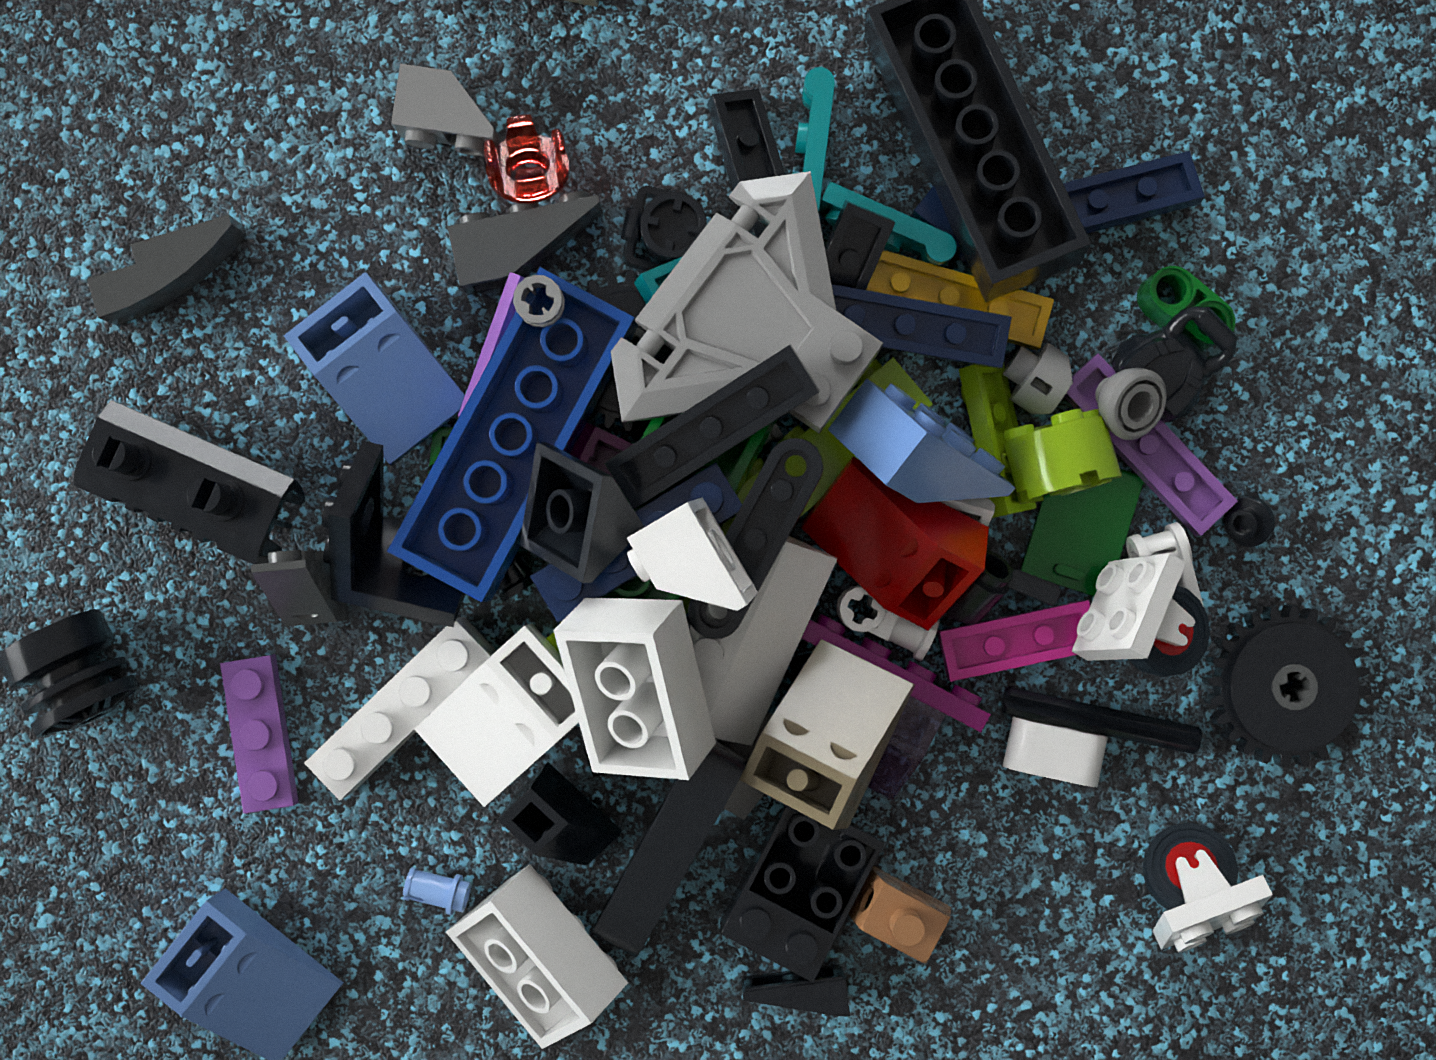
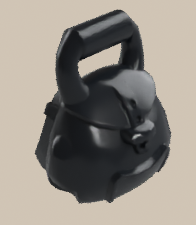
M1191 306L1176 314L1166 326H1162L1161 330L1145 335L1135 334L1121 342L1116 349L1117 353L1113 357L1111 364L1116 373L1129 368H1143L1156 372L1163 379L1167 391L1166 406L1160 420L1172 422L1190 413L1200 399L1199 393L1206 378H1210L1212 374L1230 362L1235 355L1237 336L1209 306ZM1193 320L1222 352L1207 358L1200 346L1183 332L1187 323Z

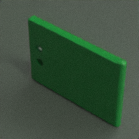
M1120 469L1122 477L1112 479L1111 482L1064 496H1061V494L1050 496V494L1043 495L1044 500L1040 503L1020 570L1056 585L1094 597L1097 591L1096 581L1100 572L1108 565L1109 561L1120 559L1139 495L1145 483L1136 473Z

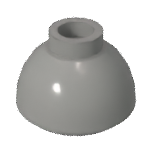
M1129 368L1102 380L1096 389L1095 399L1099 415L1102 416L1108 430L1121 439L1134 440L1143 437L1157 425L1166 406L1167 391L1163 379L1156 372L1143 368Z

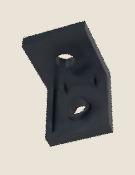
M362 441L354 460L347 459L340 475V490L336 497H328L322 514V526L329 528L323 561L330 564L331 600L454 627L466 594L430 574L413 576L406 573L407 569L415 566L387 552L402 521L384 518L383 445Z

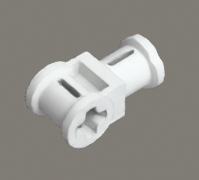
M860 585L844 590L836 604L837 616L846 627L853 631L870 632L913 652V658L918 661H922L928 652L940 623L938 620L928 631L884 609ZM865 594L869 597L867 606L872 608L873 612L870 618L861 616L856 623L852 621L854 612L848 608V604L851 599L860 601Z

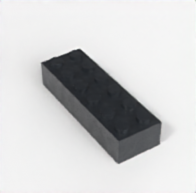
M886 0L867 8L864 37L929 180L937 191L950 226L985 303L1080 264L1091 242L977 0Z

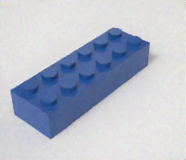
M539 267L536 275H544L552 279L563 293L565 307L560 319L547 327H534L526 323L515 312L387 550L390 554L480 602H487L493 599L520 548L519 543L537 442H547L568 454L571 453L614 373L611 350L621 337L630 342L638 328L635 317ZM536 288L537 295H534L532 292L528 293L525 302L533 308V315L544 314L542 307L549 311L554 301L550 300L546 295V288Z

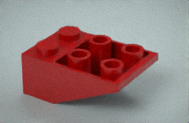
M855 457L851 458L803 520L801 527L826 553L837 557L836 562L884 609L928 631L985 570L989 527L941 502H914L886 486Z

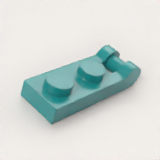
M815 67L806 74L802 90V102L810 110L808 123H798L795 153L804 154L802 172L811 171L818 213L835 87L833 74L823 67Z
M831 181L829 182L821 200L819 212L827 215L825 221L833 227L845 200L896 222L884 247L885 250L899 252L900 248L918 255L920 261L944 268L955 254L956 241L947 232Z

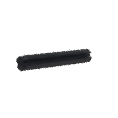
M1012 687L1006 688L1002 698V712L1011 716L1190 754L1197 753L1201 745L1202 730L1192 725Z

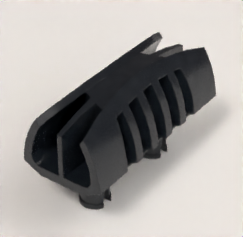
M110 400L97 417L77 461L73 485L110 502L123 501L125 502V508L128 510L148 512L149 519L156 522L168 521L171 523L170 528L178 532L191 531L194 533L193 538L201 542L214 541L217 543V549L253 565L268 563L269 552L282 551V547L272 541L269 535L274 525L289 529L293 525L278 517L283 503L288 502L302 505L305 502L304 491L297 480L113 400Z

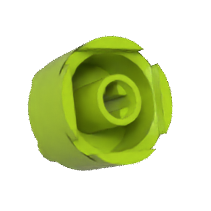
M1081 409L1065 411L1051 416L1052 424L1035 428L1033 424H1028L1003 433L1006 442L1004 443V448L1020 504L1043 501V495L1050 494V496L1068 495L1111 482L1112 479L1122 477L1110 432L1102 416L1099 415L1098 409L1082 412Z

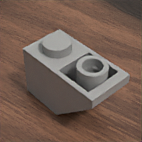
M400 64L391 125L401 138H405L404 142L406 144L423 149L435 148V143L455 145L454 149L457 152L472 156L485 155V150L500 151L501 141L495 129L451 71Z

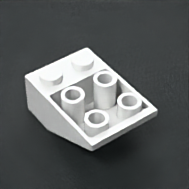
M528 624L522 627L478 667L414 730L482 806L485 807L578 724L579 721L560 654L533 624Z

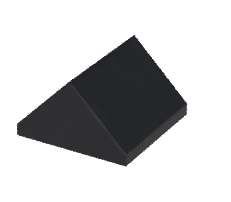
M537 442L519 545L578 581L592 583L629 544L627 537L643 529L645 526L611 475L547 442Z

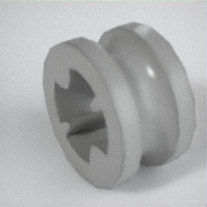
M532 275L523 279L517 285L514 292L513 303L516 312L526 323L534 327L553 325L560 319L564 311L565 299L561 289L552 279L544 275ZM536 288H546V295L550 300L554 301L549 311L542 307L544 313L542 315H533V308L525 302L528 293L532 292L534 295H537Z

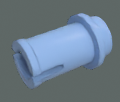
M411 867L405 881L403 899L446 908V914L453 915L454 911L463 913L469 900L471 882L463 881V875L456 874L454 878Z

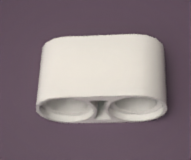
M1013 716L1003 767L1074 784L1098 787L1108 737Z

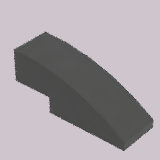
M225 215L130 244L136 264L87 278L98 318L118 326L147 315L176 300L203 281L228 258L246 236L244 225L230 215Z

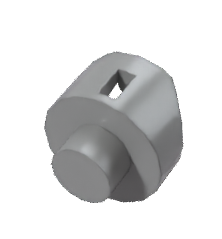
M1047 343L1037 355L1021 346L1002 373V375L1017 384L1009 400L1031 414H1051L1073 384L1069 356L1050 343Z

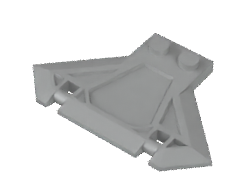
M811 171L740 181L729 195V198L740 207L734 217L729 220L715 213L636 317L635 322L646 330V333L635 346L621 337L611 350L622 423L680 415L791 344L820 389V392L789 411V413L820 434L882 348L883 342L836 311ZM757 220L767 226L759 238L749 233ZM665 344L673 352L665 363L662 364L654 359V357Z

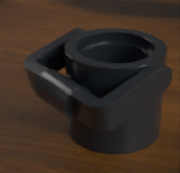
M652 186L641 187L634 196L632 208L626 209L621 239L625 240L622 254L624 264L631 268L649 271L684 256L707 225V218L702 206L693 197L682 192H671ZM646 197L652 198V200L645 206ZM641 236L649 256L655 262L634 257L636 245L640 243Z

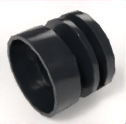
M91 609L52 623L16 641L0 652V668L12 690L36 684L41 690L21 705L24 714L29 715L47 708L51 709L50 712L31 724L37 738L48 736L55 732L71 731L82 727L113 711L125 698L140 689L135 675L125 676L111 682L109 680L128 666L125 656L102 662L99 661L97 655L115 642V637L100 609Z

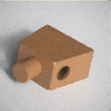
M873 865L848 915L865 933L926 964L951 917V907ZM874 891L871 903L867 908L865 907L866 902L870 894Z

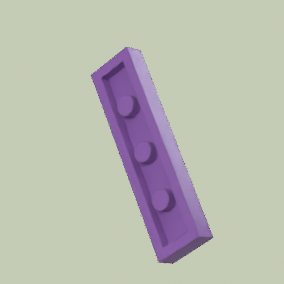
M1097 353L1072 375L1073 384L1064 398L1074 409H1081L1082 412L1098 409L1095 399L1096 389L1102 380L1116 374L1115 370ZM1159 420L1149 433L1134 440H1124L1110 432L1115 452L1194 536H1202L1238 502L1163 421Z

